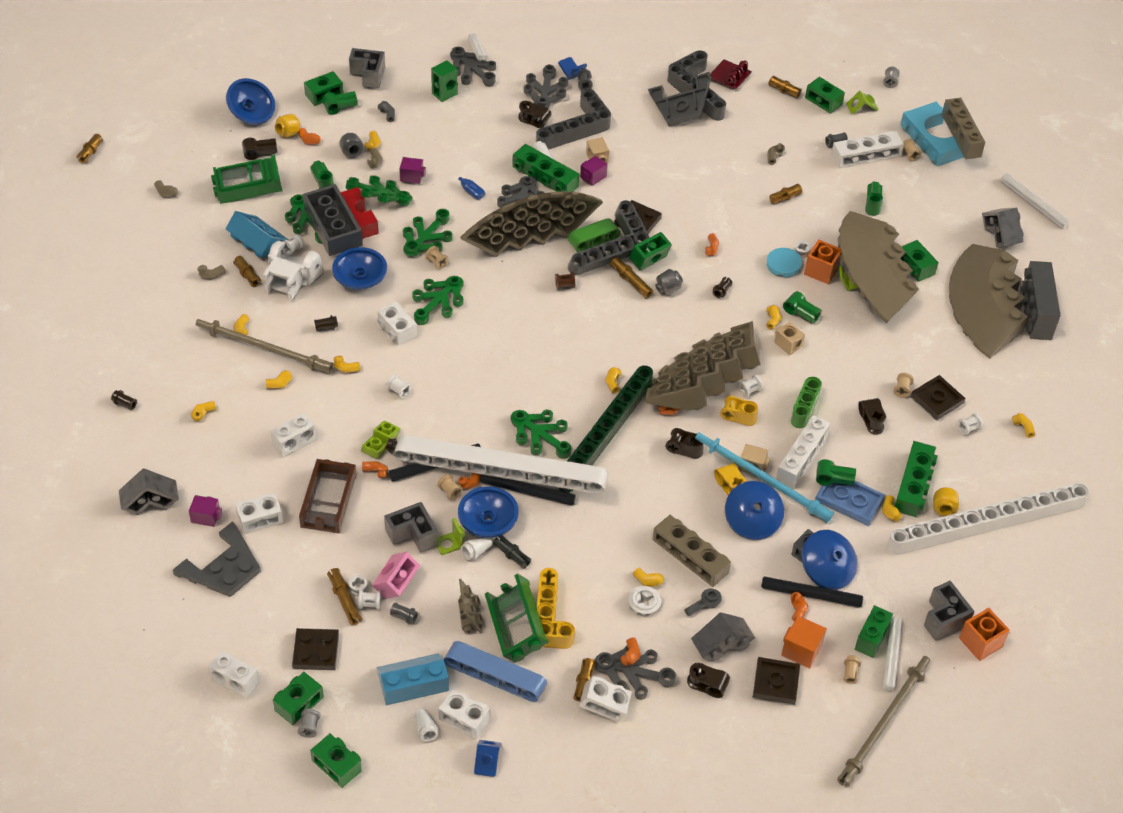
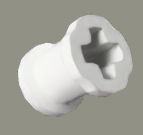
M294 234L289 240H284L285 246L282 251L286 256H290L295 250L302 249L304 247L302 237Z
M395 374L389 378L386 384V388L389 391L393 390L398 393L400 398H405L412 387L409 382H403Z
M754 375L752 379L745 382L740 381L738 387L744 397H748L754 391L763 390V383L758 375Z
M977 413L971 414L969 418H962L957 421L958 430L962 435H968L970 431L975 429L980 430L983 426L982 418Z
M359 591V609L363 607H376V609H380L381 591H377V593Z

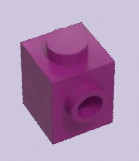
M595 155L581 164L580 178L593 186L607 177L608 164Z
M403 157L399 168L400 181L420 184L422 177L426 175L423 159Z
M195 495L189 508L191 523L215 527L217 519L219 520L222 515V508L219 506L218 499L210 496Z

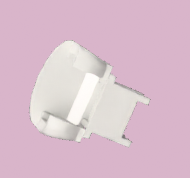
M276 241L270 248L268 255L269 266L263 274V279H268L265 284V292L269 293L271 289L288 294V299L292 300L301 285L310 286L324 274L322 258L313 251H310L305 258L295 255H281L285 242Z

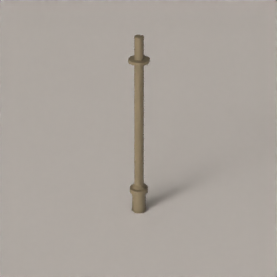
M200 319L196 320L195 325L209 330L210 336H215L219 333L306 363L309 369L312 370L317 369L330 374L333 369V362L320 359L317 355L308 357L221 327L217 320H214L213 323Z
M923 656L916 667L908 668L909 678L855 758L847 760L845 769L837 778L839 784L843 786L846 782L844 787H849L856 775L862 772V762L915 683L925 680L923 671L930 662L929 657Z

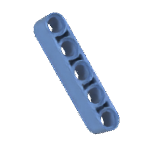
M460 641L453 642L444 658V663L448 667L531 702L538 701L547 685V680L540 674Z

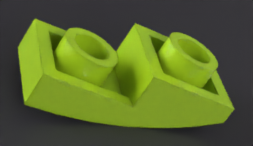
M384 420L373 430V436L362 445L361 451L378 459L387 450L386 444L388 440L396 438L400 428Z

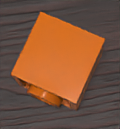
M818 239L807 256L804 275L829 284L839 269L840 256L842 255L841 248Z
M987 608L965 621L959 639L981 661L1004 646L1010 630L990 608Z
M797 615L792 627L788 628L784 636L781 656L810 669L823 645L827 628Z

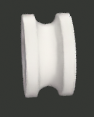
M798 241L795 244L794 250L800 254L801 258H806L810 253L811 246L806 241Z
M362 575L353 576L349 580L351 594L359 596L360 590L367 592V579ZM357 583L361 584L360 588H356Z

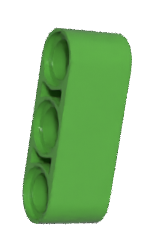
M606 218L572 231L568 236V241L576 252H581L619 238L621 231L610 218Z
M812 376L805 380L795 402L791 424L796 428L806 427L819 399L822 382L817 377Z

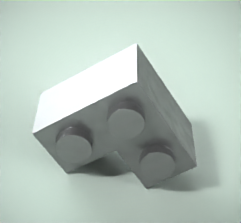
M352 48L349 56L350 74L362 75L363 87L379 88L385 70V52Z
M1017 207L1000 208L982 213L985 230L994 231L996 247H1005L1023 242L1024 233L1020 225V213Z
M145 468L139 471L119 490L121 510L136 515L140 514L150 504L167 510L179 499L176 480Z
M422 502L384 515L385 531L393 545L412 538L420 553L439 546L438 530Z
M951 580L933 588L929 603L934 609L928 611L924 626L936 641L962 629L965 621L973 617L975 611Z
M720 612L696 633L691 640L703 659L715 661L720 659L729 648L740 651L746 649L755 636L744 618Z

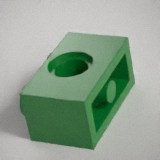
M448 60L431 68L432 94L441 102L458 94V70Z
M334 71L304 82L305 95L314 106L323 103L322 97L326 93L332 92L335 95L344 93L343 82Z
M820 76L807 85L805 94L807 100L830 114L843 105L845 96L843 90Z
M659 232L634 245L629 259L641 271L667 257L672 244L662 232Z
M918 240L902 246L906 253L902 256L901 260L906 262L913 270L910 275L918 282L936 274L939 262Z
M874 605L858 636L854 650L874 658L890 626L893 613Z
M302 672L299 676L294 677L284 690L276 693L273 699L274 711L293 726L302 718L301 712L304 709H312L324 698L323 687L307 673Z
M331 733L310 750L312 761L341 788L362 771L360 756L355 751L351 752L348 750L343 740L339 737L335 738ZM338 757H339V758H342V759L339 760V761L333 760V759L338 758Z

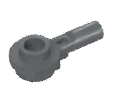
M708 588L702 592L701 600L685 608L684 611L687 616H690L703 608H715L721 603L722 595L718 590Z

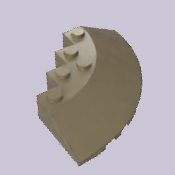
M549 192L529 196L493 211L470 227L460 238L496 257L508 245L521 251L532 239L545 244L555 233L568 238L569 234L576 230L603 201L594 196L578 192Z
M850 211L843 218L838 230L840 232L838 247L842 251L840 257L842 263L849 270L848 276L853 285H858L861 291L859 294L862 298L866 297L872 304L870 306L872 310L887 323L909 302L919 288L912 280L907 278L913 270L906 262L901 260L906 251L903 250L900 244L894 242L899 236L896 229L887 222Z
M972 244L959 257L953 268L949 282V300L954 311V318L957 324H960L963 328L965 336H969L974 342L973 345L990 359L1024 331L1029 316L1021 312L1025 297L1018 293L1022 278L1014 274L1018 259L1005 250Z
M753 321L730 328V332L722 335L718 332L709 341L706 342L703 339L692 345L693 350L690 352H681L674 357L675 362L669 366L665 365L658 372L659 377L652 380V387L648 388L646 392V404L683 410H699L707 406L708 396H718L725 392V383H734L743 379L744 369H754L761 365Z

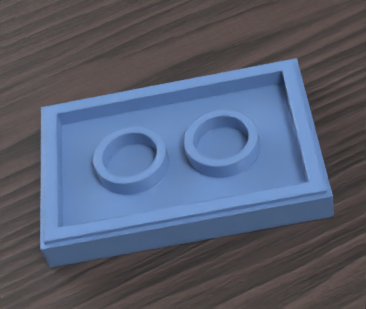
M855 481L854 486L833 482L831 485L822 486L815 500L820 501V504L869 526L886 495Z

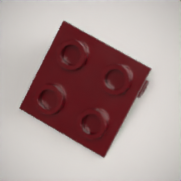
M723 59L710 74L712 80L736 90L752 71L748 70V62L746 60L740 61L739 65Z

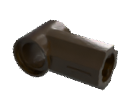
M249 137L242 141L244 157L247 160H255L259 155L278 153L275 138L256 140Z

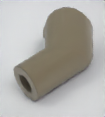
M779 143L769 148L768 164L774 165L776 163V157L780 156L785 150L783 144Z
M372 148L370 150L372 157H370L371 160H367L370 168L374 169L380 165L383 158L377 148Z
M161 180L154 183L155 188L162 197H175L178 194L176 187L171 185L164 186Z
M200 265L197 268L198 275L202 278L214 279L226 273L223 265L212 270L207 269L206 265Z

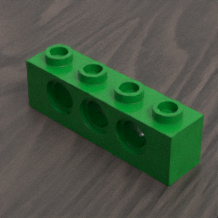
M524 144L513 154L512 167L535 178L536 181L556 192H573L579 187L580 174L533 147Z
M913 441L895 507L902 514L917 518L918 511H923L926 500L922 499V497L928 494L930 485L926 483L927 480L931 481L934 472L930 468L931 466L935 467L938 455H934L935 446Z

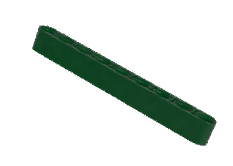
M642 365L636 369L567 462L593 465L646 395L648 388H651L653 380V370L651 367ZM558 487L560 491L568 493L573 491V489Z

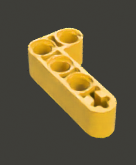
M545 568L540 572L537 611L544 633H547L545 634L546 639L549 641V643L542 647L568 649L574 644L575 627L570 622L555 621L558 573L553 568Z

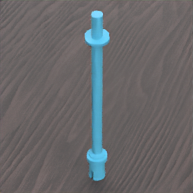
M700 432L696 435V440L710 448L708 453L718 452L807 507L810 515L814 514L826 521V523L831 520L834 512L819 504L820 501H810L719 445V438L713 441Z

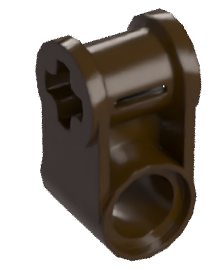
M522 101L519 104L520 113L518 119L522 123L543 128L552 115L551 111L545 106H540L530 101Z
M874 398L859 401V413L868 432L871 434H881L884 430L883 422L886 419V414L880 399Z
M680 428L672 429L670 433L671 438L665 445L669 452L692 459H698L703 455L704 444L695 439L697 433L688 432Z
M694 663L690 667L687 684L694 690L701 691L714 698H722L728 686L730 676L723 670L709 667L703 663Z

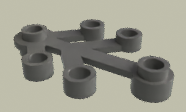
M459 46L452 48L450 57L454 60L453 65L458 70L457 76L461 74L460 61L465 64L464 72L461 76V83L463 85L471 83V70L482 78L485 86L491 87L496 82L495 73L484 72L479 67H486L488 71H495V61H486V59L478 61L475 53L465 52L464 48Z
M551 64L543 68V86L536 80V75L533 73L526 75V82L528 84L524 85V93L529 95L535 104L545 106L548 109L552 102L566 97V89L564 88L568 86V78L566 77L559 78L558 83L550 86L551 79L556 77V69ZM535 88L536 90H538L541 93V96L536 94L533 91V89ZM556 91V94L548 97V94Z
M524 176L515 185L505 184L502 186L501 193L504 196H509L512 192L521 190V192L507 198L504 196L498 197L497 206L501 208L517 200L529 197L528 192H531L533 195L545 192L539 191L535 187V178Z
M627 645L623 650L612 655L602 652L595 658V668L599 672L606 673L613 684L621 685L627 689L626 682L621 680L616 671L623 672L635 690V697L639 700L647 697L648 689L641 684L637 676L659 681L664 687L672 686L675 683L676 673L671 668L666 667L658 672L639 667L645 663L654 664L657 661V652L652 649L647 650L633 665L630 664L629 666H624L621 662H618L621 660V656L625 655L628 651ZM638 691H644V694H639Z

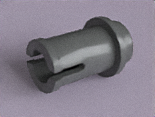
M845 132L836 135L829 134L825 137V143L830 147H833L834 142L848 140Z
M396 602L393 603L390 609V615L405 620L407 624L414 623L418 617V612L415 611V608L409 609Z

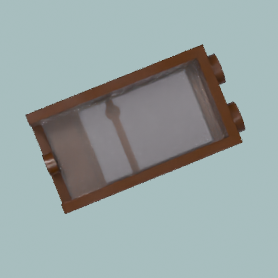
M316 459L299 514L300 528L340 534L351 491L357 477L355 464L335 462L328 459Z

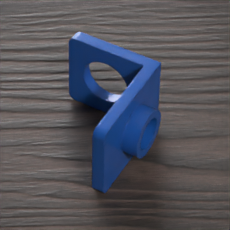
M572 57L558 62L568 80L578 77L577 73L587 67L586 63L577 66Z
M479 740L474 774L496 776L501 742Z

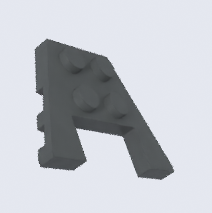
M710 72L695 76L696 89L665 97L662 85L648 89L650 96L668 126L701 117L711 81Z
M233 521L219 532L220 538L230 545L226 551L202 570L186 558L173 569V574L179 578L181 576L185 577L192 583L196 584L198 582L206 585L208 589L229 597L261 572L260 566Z

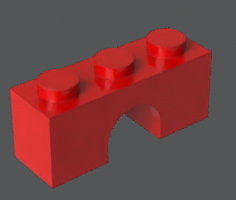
M359 187L340 192L362 230V239L379 234L378 221L372 210L366 211L365 198L361 196Z

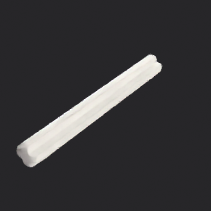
M1008 173L1002 176V183L1059 227H1067L1069 223L1067 218Z

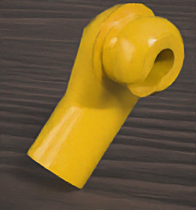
M616 367L610 368L605 378V382L613 394L620 391L616 379L621 375V370Z
M210 401L196 405L191 413L192 419L200 421L207 412L216 410L215 402Z

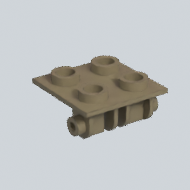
M459 579L461 595L458 603L462 630L466 634H470L473 630L477 629L481 634L483 618L479 612V607L481 606L478 595H474L469 585H466L462 579Z

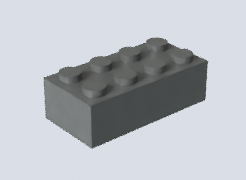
M336 184L302 194L304 210L329 256L363 246L362 230Z
M1030 261L1028 268H1025L1024 280L1020 283V291H1023V296L1025 297L1023 302L1025 304L1024 314L1029 316L1026 323V331H1029L1030 339L1052 340L1061 316L1052 262Z

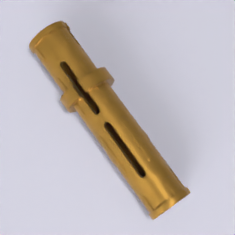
M614 257L611 260L610 266L619 273L621 278H625L639 291L644 298H649L653 294L654 290L634 273L631 266L626 265L619 257Z
M333 568L331 572L328 571L327 573L333 585V593L338 596L349 624L357 625L359 624L357 619L361 622L362 617L348 590L349 585L344 581L340 569Z

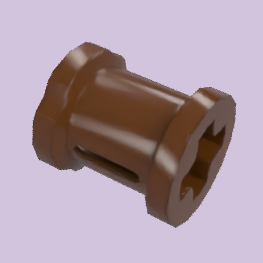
M570 272V274L566 275L555 274L556 289L560 290L563 287L575 288L574 273Z

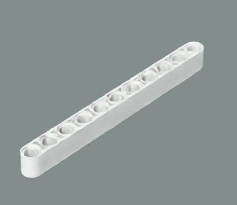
M408 435L399 437L393 454L396 459L404 462L591 493H602L608 477V471L598 466Z
M1076 483L896 528L891 532L887 547L892 554L900 555L1077 510L1084 506L1089 495V489L1084 484Z

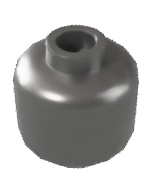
M668 269L656 277L657 284H655V287L660 294L664 293L670 296L681 289L683 279L677 270Z

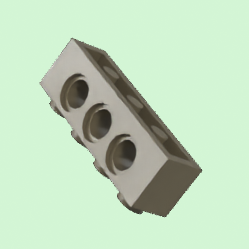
M962 98L945 99L942 117L965 160L981 158L986 142Z
M668 515L654 527L652 540L710 586L714 587L729 574L731 561L728 557L715 550L710 543L701 539L695 531L688 529L679 519Z

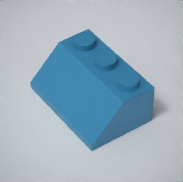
M239 211L234 212L226 227V230L231 233L230 236L232 238L241 240L244 247L253 249L255 251L254 254L263 259L268 257L270 248L276 241L283 242L284 240H289L258 216Z
M439 653L376 667L386 705L449 691L448 673L444 659Z

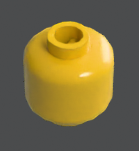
M294 114L279 116L275 122V131L284 138L298 134L300 129V120Z
M943 487L935 492L933 508L938 515L948 516L957 513L959 509V495L957 491L949 487Z

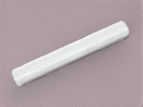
M892 617L889 627L883 689L893 691L895 687L902 619Z

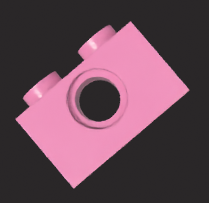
M408 552L394 554L390 557L372 586L377 591H381V596L384 599L399 597L420 565Z

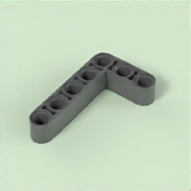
M698 50L671 63L668 67V83L680 93L696 89L695 76L706 70L708 54L705 51ZM709 88L703 112L713 120H723L726 111V101Z
M583 89L580 96V107L585 114L538 129L536 131V142L541 141L545 143L549 150L610 129L611 112L593 89Z
M621 201L615 211V218L625 236L575 253L568 263L567 268L569 272H573L574 275H580L610 264L614 257H619L620 259L629 257L634 245L639 243L637 240L644 241L650 238L634 205L630 201Z

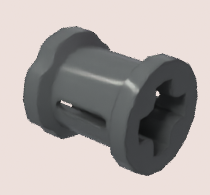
M587 69L580 70L577 73L579 80L578 88L581 91L586 88L592 89L591 71Z

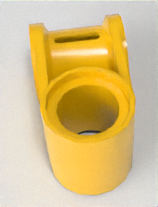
M735 396L726 397L724 401L725 406L720 411V416L724 420L746 426H752L757 422L758 405L755 402Z
M735 463L714 470L715 479L727 496L737 485L746 482V479L742 476Z

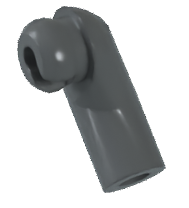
M382 101L378 104L380 112L386 111V120L393 122L395 120V109L387 101Z

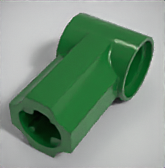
M355 91L339 95L330 92L322 97L325 109L330 115L337 114L343 108L358 105Z
M320 160L313 162L310 170L318 183L319 189L334 185L333 175L328 171L325 163L320 162Z
M873 181L867 185L865 212L869 215H878L881 211L883 186L879 182Z
M795 291L783 303V308L788 314H798L812 323L818 320L822 312L821 309L806 301L805 296L798 291Z
M828 459L818 461L816 482L818 484L827 486L834 482L854 486L856 468L837 466Z

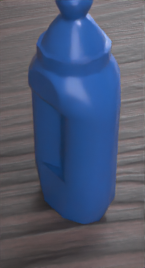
M462 177L458 178L463 189L475 199L479 200L485 196V191L474 181Z

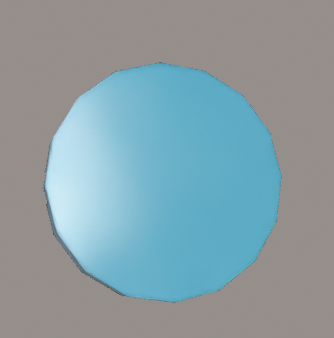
M777 248L768 254L766 266L776 276L779 274L786 278L792 277L800 272L802 258L795 250Z

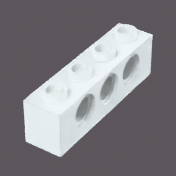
M892 131L834 142L831 156L838 168L901 157L904 143L898 133Z
M812 416L779 465L776 480L794 489L826 441L831 423L817 416Z

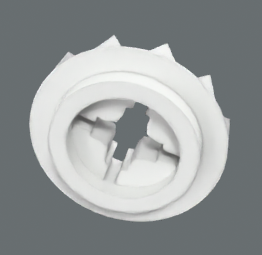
M636 587L629 594V607L635 611V614L641 613L643 616L646 614L653 615L656 610H659L661 596L652 587ZM641 597L648 601V606L645 603H641Z

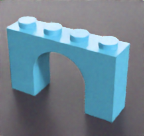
M936 101L903 112L900 125L938 167L964 158L953 136L940 138L931 135L927 131L929 128L943 124V108Z

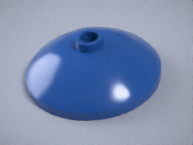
M249 78L238 79L229 86L226 92V103L229 110L242 122L252 125L263 124L274 114V97L270 90L257 80Z
M357 247L340 253L333 262L332 271L334 278L341 285L350 289L362 290L371 288L384 279L387 273V263L379 252L370 248Z
M747 481L737 485L729 493L725 502V517L729 526L735 533L746 539L761 540L770 537L779 529L784 518V505L781 497L771 486L763 482ZM758 504L760 510L755 509L754 505Z
M486 486L471 490L461 499L458 506V518L461 525L469 533L478 537L493 538L507 533L514 527L518 519L519 510L516 500L510 493L497 487Z
M820 530L810 535L804 542L801 553L802 564L809 578L818 586L837 590L847 586L854 579L858 565L857 556L853 546L843 535L832 530Z

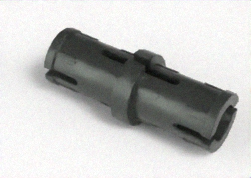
M503 535L498 536L500 540L496 537L493 545L504 552L506 558L515 561L522 569L526 568L524 564L527 566L530 564L531 558L519 550L518 545L512 544Z

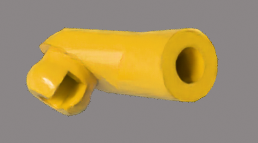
M371 131L369 133L371 140H368L369 143L365 142V147L368 151L372 148H377L381 144L376 131Z
M776 305L768 306L766 312H769L768 315L771 316V319L766 324L770 330H773L782 319L779 307Z
M242 314L234 323L233 329L235 332L244 335L248 334V330L244 328L250 320L248 315Z
M340 355L335 356L333 359L334 367L343 373L360 371L359 362L346 363L343 356Z
M284 370L276 379H266V388H284L292 379L291 372Z
M1017 413V415L1012 416V421L1015 425L1020 423L1023 425L1027 438H1032L1036 435L1032 421L1023 413Z
M886 495L882 513L890 520L897 522L902 518V514L893 506L895 498L891 495Z
M637 568L633 572V576L643 586L655 587L664 582V577L660 573L646 574L641 568Z

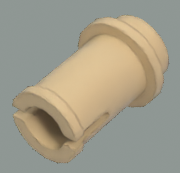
M849 655L844 660L846 667L843 680L848 684L857 683L858 667L861 666L859 657Z

